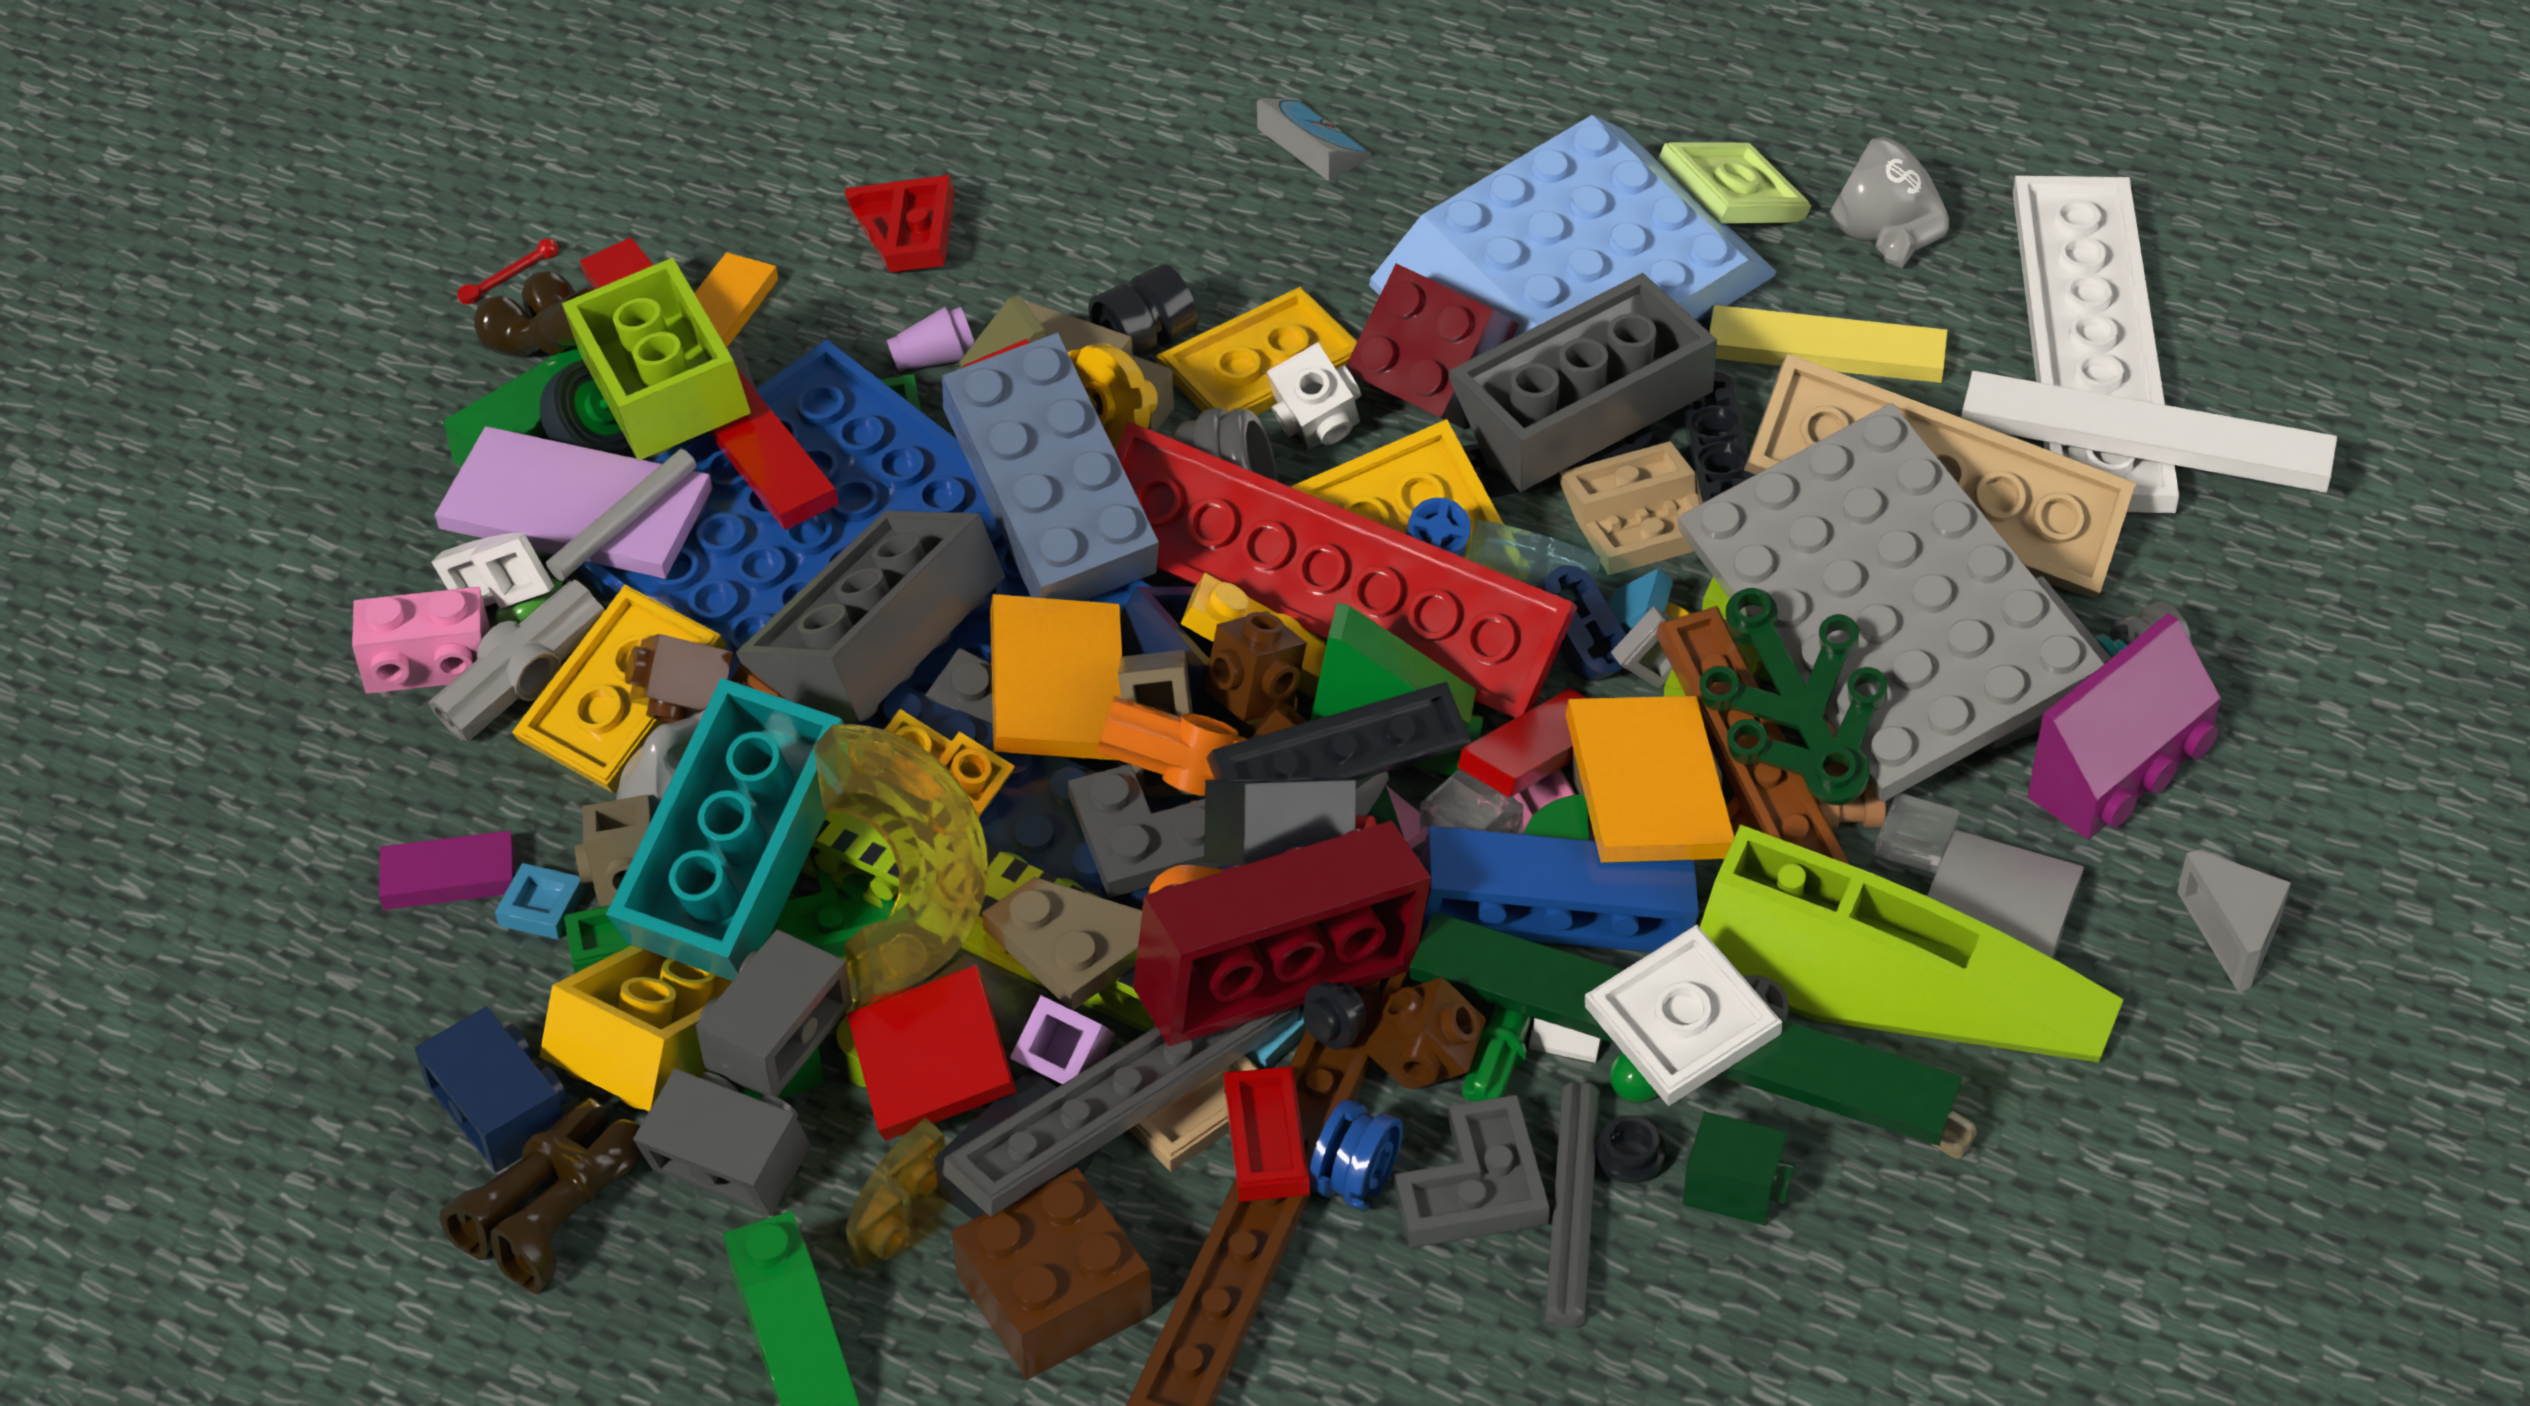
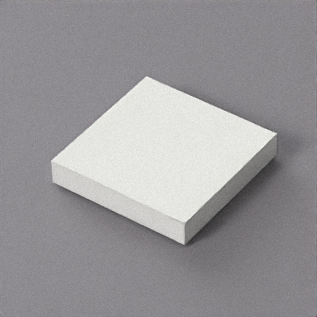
M1698 925L1690 928L1585 994V1008L1668 1106L1782 1033V1021Z

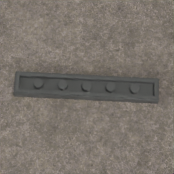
M1300 1005L1173 1046H1168L1158 1028L1154 1027L944 1158L943 1175L992 1217L1298 1021Z

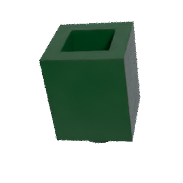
M1704 1111L1686 1166L1683 1205L1766 1226L1772 1203L1786 1205L1793 1181L1795 1163L1784 1161L1787 1132Z

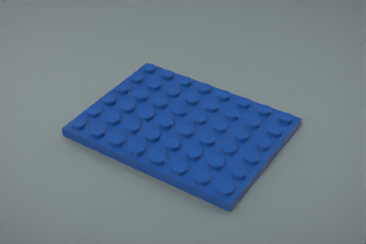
M827 339L755 390L835 487L839 500L838 505L784 530L706 432L675 445L652 461L663 464L678 450L683 449L696 462V469L693 471L710 475L713 488L666 579L587 561L575 570L611 601H613L622 587L627 585L720 634L727 644L724 650L733 652L727 678L730 681L741 664L736 651L884 511L979 513L1005 578L986 596L984 604L970 612L951 631L949 639L942 645L934 648L915 667L913 675L902 683L924 694L929 691L958 648L991 664L990 608L993 594L1031 597L957 438ZM1139 579L1086 601L1119 604L1121 614L1136 586H1150ZM844 723L849 735L859 723Z

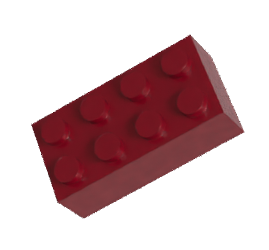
M1389 821L1366 829L1351 830L1342 836L1306 847L1291 848L1282 854L1246 865L1231 866L1219 873L1183 884L1165 886L1156 892L1144 895L1133 989L1167 1045L1173 1046L1304 1004L1307 990L1322 981L1332 983L1345 982L1356 988L1409 971V966L1418 947L1431 876L1393 821Z

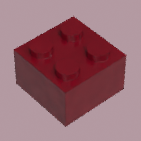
M1395 263L1346 364V368L1351 375L1443 420L1447 419L1449 423L1465 430L1470 424L1449 380V370L1512 339L1519 324L1493 308Z

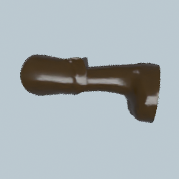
M552 271L533 273L525 281L522 290L524 309L514 299L506 296L486 298L478 305L474 317V327L477 336L486 348L500 355L523 357L534 353L540 348L551 355L561 353L569 346H577L562 303L597 288H585L575 293L569 281L559 273Z
M588 1097L568 1111L548 1131L533 1135L523 1147V1159L485 1185L463 1192L441 1209L439 1220L443 1231L454 1246L477 1260H485L493 1252L500 1270L507 1278L532 1293L538 1294L553 1279L556 1272L557 1262L551 1238L557 1229L578 1208L584 1204L591 1203L594 1197L611 1181L627 1174L633 1168L638 1158L643 1155L633 1140L640 1125L627 1119H620L606 1129L609 1121L607 1108L597 1100ZM554 1176L558 1179L555 1184L526 1207L511 1215L530 1194L550 1177Z

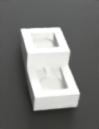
M524 533L501 534L468 542L442 551L432 561L433 566L448 590L480 587L485 606L497 602L501 609L550 592L554 587L552 580Z

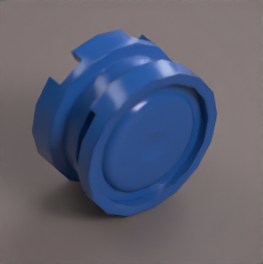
M1350 1099L1342 1100L1333 1110L1318 1139L1309 1171L1311 1191L1327 1198L1333 1197L1336 1194L1344 1197V1202L1347 1206L1361 1212L1368 1211L1371 1203L1364 1201L1367 1194L1378 1197L1393 1171L1402 1139V1123L1400 1119L1385 1113L1377 1114L1374 1117L1367 1114V1109L1363 1104Z

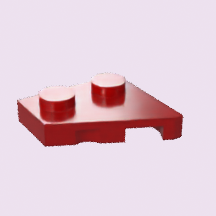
M950 175L845 188V196L850 209L890 273L945 266L955 195Z

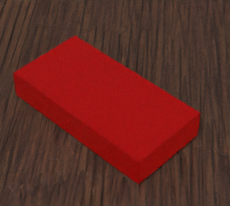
M1293 1066L1224 1072V1092L1238 1201L1310 1195V1181Z

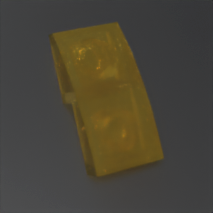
M924 1118L906 1133L887 1153L863 1186L852 1208L846 1225L850 1263L859 1271L877 1257L880 1260L892 1257L905 1245L910 1231L913 1229L910 1200L912 1198L922 1200L938 1187L934 1157L945 1148V1137L927 1118Z

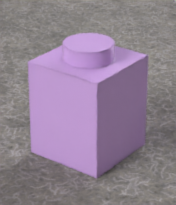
M1040 995L1010 1059L1060 1084H1064L1106 1058L1117 1034L1105 1026Z

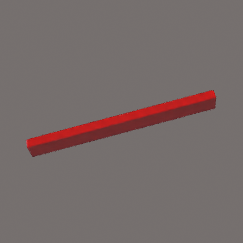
M632 237L579 260L583 274L593 288H600L653 266V263ZM736 367L751 414L707 433L784 530L838 505L839 500L835 487Z

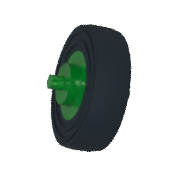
M583 360L565 366L549 380L540 398V417L544 430L550 440L627 456L633 452Z

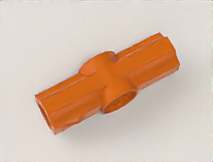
M1114 696L1096 753L1162 774V779L1169 785L1188 793L1205 796V780H1215L1206 757L1213 749L1247 739L1238 736L1237 730L1232 726L1207 716L1184 713L1181 717L1153 707L1135 703L1126 698Z

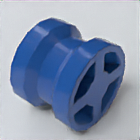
M1431 498L1422 501L1413 509L1405 534L1430 544L1426 538L1428 535L1432 539L1431 545L1463 557L1466 543L1470 536V520L1466 511L1458 503L1447 498Z

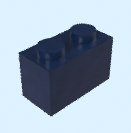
M487 1006L414 1047L426 1087L495 1173L521 1159L526 1142L533 1135L548 1131L563 1117L561 1106L568 1102V1097L556 1074L549 1067L539 1071L531 1061L533 1059L531 1049L520 1030L514 1024L504 1028Z

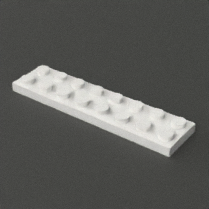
M2015 176L2013 200L2036 382L2165 405L2130 178ZM2044 441L2046 450L2135 482L2136 485L2127 512L2176 513L2179 491L2175 465Z

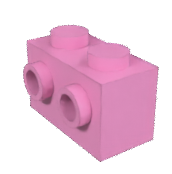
M471 587L354 600L352 647L365 693L448 685L477 660L480 642L490 630L481 588Z

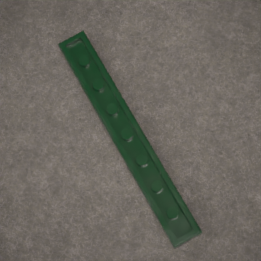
M1434 911L1409 966L1411 979L1426 983L1443 977L1461 995L1615 1043L1585 1008V994L1623 970ZM1780 1019L1782 1021L1781 1035L1717 1075L1940 1146L1962 1082V1075Z

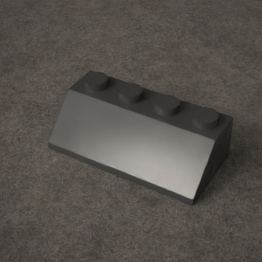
M1641 273L1449 370V380L1484 457L1518 491L1522 492L1713 392L1717 339L1644 273Z
M884 511L736 651L740 663L788 701L839 717L845 724L860 723L868 719L877 711L878 704L898 684L908 680L913 675L915 667L934 648L945 643L949 639L951 631L970 612L982 606L986 601V596L1005 578L980 514Z

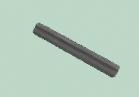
M1573 1081L1566 1084L1562 1089L1545 1316L1546 1321L1554 1327L1578 1328L1584 1323L1600 1095V1091L1592 1083L1579 1084Z

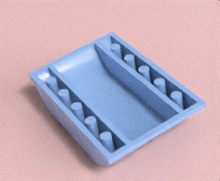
M1591 115L1422 214L1372 275L1369 286L1380 296L1395 263L1493 308L1517 322L1519 326L1513 336L1514 338L1641 273H1644L1698 323H1701L1712 316L1714 305L1728 306L1774 277L1777 271L1725 223H1719L1662 164L1623 128Z

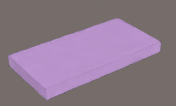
M485 426L437 509L435 518L439 529L479 538L508 533H524L534 550L556 554L662 464L645 460L638 461L636 458ZM692 471L591 556L587 562L666 579L713 489L710 475Z

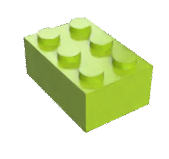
M674 258L660 262L562 303L580 355L638 461L666 451L677 444L751 414L734 360Z

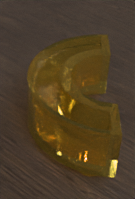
M838 724L832 725L813 745L823 811L851 814L872 825L891 846L899 868L898 898L888 919L863 927L844 944L854 1010L915 988L953 957L967 939L980 914L987 885L988 860L983 829L977 812L961 784L938 759L919 745L889 731L870 726Z

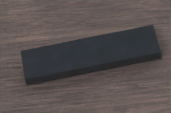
M1446 681L1213 749L1206 759L1214 779L1326 777L1357 781L1461 750L1471 742V739Z

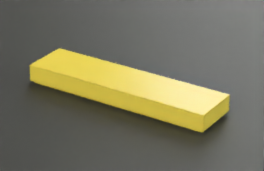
M1714 305L1709 333L1717 339L1716 359L1781 366L1788 353L1836 372L1942 383L1947 329Z

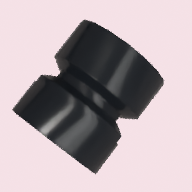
M1164 263L1132 278L1129 286L1122 283L1091 298L1088 305L1091 323L1131 336L1133 356L1139 358L1149 354L1152 346L1157 345V342L1163 346L1195 331L1198 325L1196 305L1187 284L1177 271Z

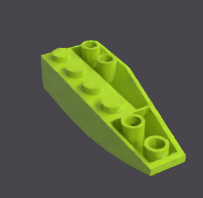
M1741 824L1715 879L1700 925L1701 930L1742 976L1758 975L1778 983L1786 992L1789 1002L1788 1011L1817 1022L2099 1063L2123 1003L2122 998L2062 963L1941 902L1868 871Z

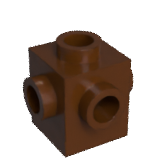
M1267 611L1250 613L1246 617L1217 624L1204 690L1243 722L1263 717L1278 700H1284L1293 708L1307 642L1286 627L1278 617Z
M1443 977L1414 987L1402 988L1392 995L1383 997L1364 1051L1402 1087L1415 1090L1445 1079L1459 1077L1469 1071L1477 1055L1476 1048L1486 1018L1458 990L1452 987Z

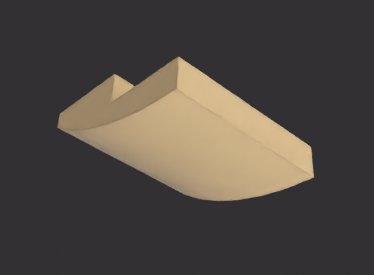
M1671 441L1559 472L1560 484L1575 520L1608 575L1694 551L1679 532L1677 517L1699 506L1696 494L1695 472Z

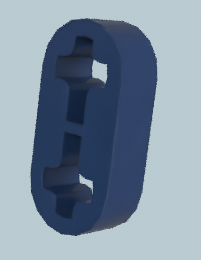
M1571 565L1558 567L1537 583L1536 588L1554 595L1560 590L1563 591L1570 588L1575 596V599L1571 602L1577 606V609L1559 648L1571 670L1585 681H1600L1618 672L1623 666L1618 663L1611 651L1621 642L1626 634L1594 580L1586 571ZM1602 642L1608 653L1603 657L1593 659L1587 649L1592 645Z

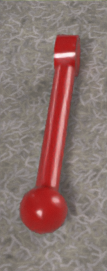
M550 238L542 239L538 243L536 250L481 283L461 286L457 291L458 300L462 304L467 305L476 303L480 300L483 293L538 261L556 257L559 252L558 244Z

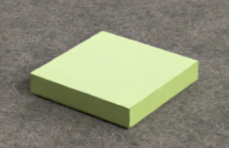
M1669 142L1664 144L1658 157V161L1719 223H1791L1805 219L1810 211L1811 205L1809 201L1750 143Z

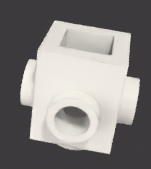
M1318 342L1267 371L1271 389L1277 401V404L1271 408L1279 425L1289 438L1298 434L1308 449L1320 444L1330 445L1340 441L1349 434L1354 425L1360 422L1355 400L1362 395L1357 383L1346 366L1343 365L1335 369Z

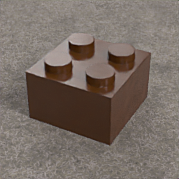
M1078 1167L1039 1186L992 1217L985 1213L951 1230L957 1277L1026 1380L1153 1315L1150 1269Z

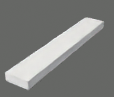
M1972 371L1961 415L1963 419L2007 435L2326 493L2331 478L2337 436L1978 371Z

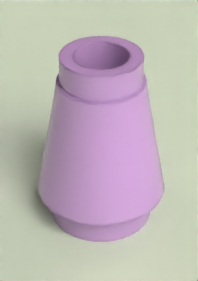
M945 306L897 334L896 337L886 340L898 373L908 369L915 370L960 362L974 344V339L962 308L958 307L947 311Z

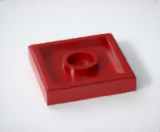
M977 965L847 1013L877 1129L885 1141L1017 1092L985 981Z

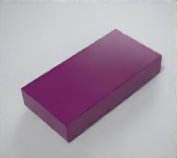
M511 830L380 847L379 897L383 910L505 895L515 877V843Z

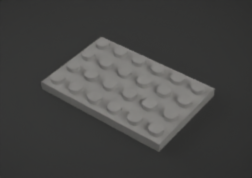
M1892 402L1677 517L1679 532L1729 598L1746 588L1764 590L1774 598L1778 608L1777 632L1805 685L1808 682L1821 649L1819 644V628L1821 623L1827 617L1835 614L1849 616L1856 622L1859 631L1858 648L1853 655L1845 660L1823 719L1835 738L1851 704L1848 700L1847 688L1850 675L1863 667L1876 668L1885 675L1887 679V700L1879 710L1875 711L1860 748L1869 762L1870 778L1868 784L1882 803L2043 715L2044 712L2104 665L2099 656ZM1755 605L1746 606L1740 610L1743 615L1748 617L1757 616L1763 611L1762 607ZM1837 630L1830 633L1827 638L1833 643H1844L1851 636L1845 631ZM1864 683L1857 687L1856 692L1862 696L1869 697L1875 695L1880 689L1872 683Z

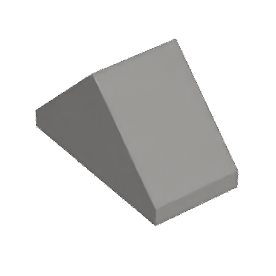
M2201 850L2186 853L2177 893L2237 991L2250 989L2280 924L2291 882Z

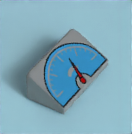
M1261 98L1257 101V129L1326 180L1331 181L1371 158L1370 151L1300 100Z

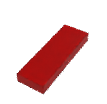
M1570 688L1463 747L1457 767L1508 798L1516 795L1573 761V744L1565 715L1569 699L1588 698Z

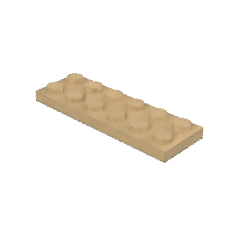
M1787 353L1779 370L1744 468L1745 471L1757 475L1892 402L2034 578L2043 576L2051 585L2094 599L2100 594L2136 485L2135 482Z

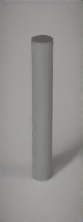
M683 449L678 450L547 560L546 565L551 574L561 581L567 578L696 469V462L693 457Z

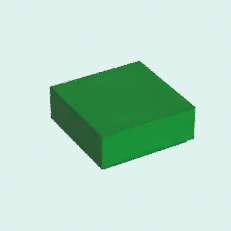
M610 905L564 915L574 973L631 946V944L625 942L607 917L606 913Z

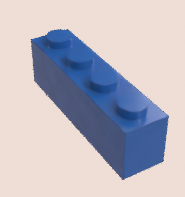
M1429 826L1420 857V862L1431 876L1421 931H1426L1435 911L1528 941L1654 952L1694 927L1699 915L1694 860L1601 863L1595 840H1573L1533 836L1523 833L1510 834L1468 830L1460 827L1447 828Z

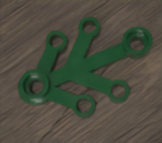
M1746 588L1738 591L1729 599L1726 605L1728 632L1737 642L1754 646L1779 695L1739 683V679L1732 669L1725 666H1714L1707 669L1700 678L1701 699L1708 708L1715 711L1732 709L1799 731L1808 749L1769 739L1761 723L1752 719H1743L1735 722L1727 734L1728 751L1731 757L1741 764L1759 762L1803 776L1807 790L1821 802L1830 805H1843L1855 800L1865 791L1869 783V762L1860 748L1875 711L1879 710L1887 700V679L1885 675L1872 667L1859 668L1850 675L1847 688L1848 700L1851 704L1835 739L1823 716L1846 658L1853 655L1858 648L1859 631L1856 622L1849 616L1835 614L1827 617L1821 623L1819 628V644L1821 649L1808 682L1805 685L1777 632L1778 608L1774 598L1766 591L1758 588ZM1751 605L1760 606L1763 609L1759 615L1754 617L1745 616L1740 612L1742 608ZM1837 630L1845 631L1851 636L1844 643H1833L1827 638L1830 633ZM1716 682H1725L1731 686L1730 691L1723 695H1714L1708 689ZM1864 683H1872L1880 689L1875 695L1869 697L1862 696L1856 692L1857 687ZM1753 735L1759 740V743L1753 748L1744 749L1739 747L1736 741L1741 736ZM1840 763L1844 764L1848 771L1842 776L1833 777L1828 775L1824 769L1827 765Z

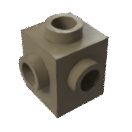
M648 794L582 806L583 844L575 845L577 868L582 884L593 882L599 907L611 904L653 818Z

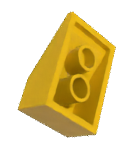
M631 945L552 985L539 1057L564 1069L570 1077L576 1080L591 1082L619 1096L622 1102L630 1107L650 1111L674 1068L699 1078L703 1072L707 1071L704 1066L695 1025L705 1005L711 999L719 998L732 981Z

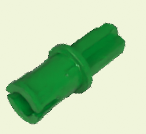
M1494 1005L1487 1026L1482 1030L1476 1048V1058L1470 1066L1462 1087L1464 1099L1475 1102L1504 1096L1513 1070L1518 1069L1524 1063L1527 1054L1524 1041L1535 1018Z

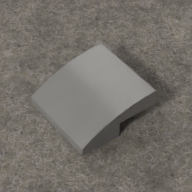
M1955 830L1942 857L1927 897L1981 921L2053 959L2062 937L2067 915L2080 886L2084 866Z

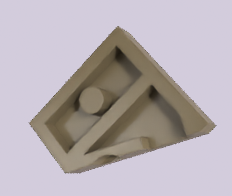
M1033 877L982 912L983 930L1070 1010H1074L1136 966L1142 917L1141 910Z

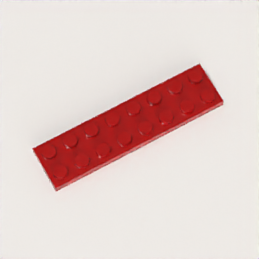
M1127 422L1115 452L1158 539L1157 569L1195 585L1198 584L1204 573L1221 582L1231 583L1240 588L1247 597L1276 613L1292 617L1303 629L1325 640H1328L1336 604L1350 605L1476 689L1475 703L1513 719L1533 709L1576 612L1577 606L1573 602L1135 423Z

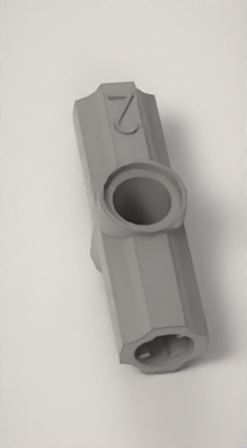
M575 579L573 582L569 581L520 624L509 620L497 624L487 632L480 642L477 660L428 702L434 715L461 741L469 742L517 699L520 698L525 701L536 700L562 667L561 661L576 649L605 611L603 606L598 603L585 586Z

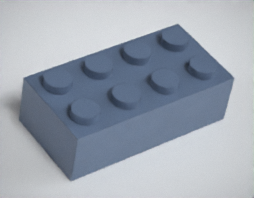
M1058 332L942 375L943 410L1031 597L1086 601L1156 573L1158 539Z

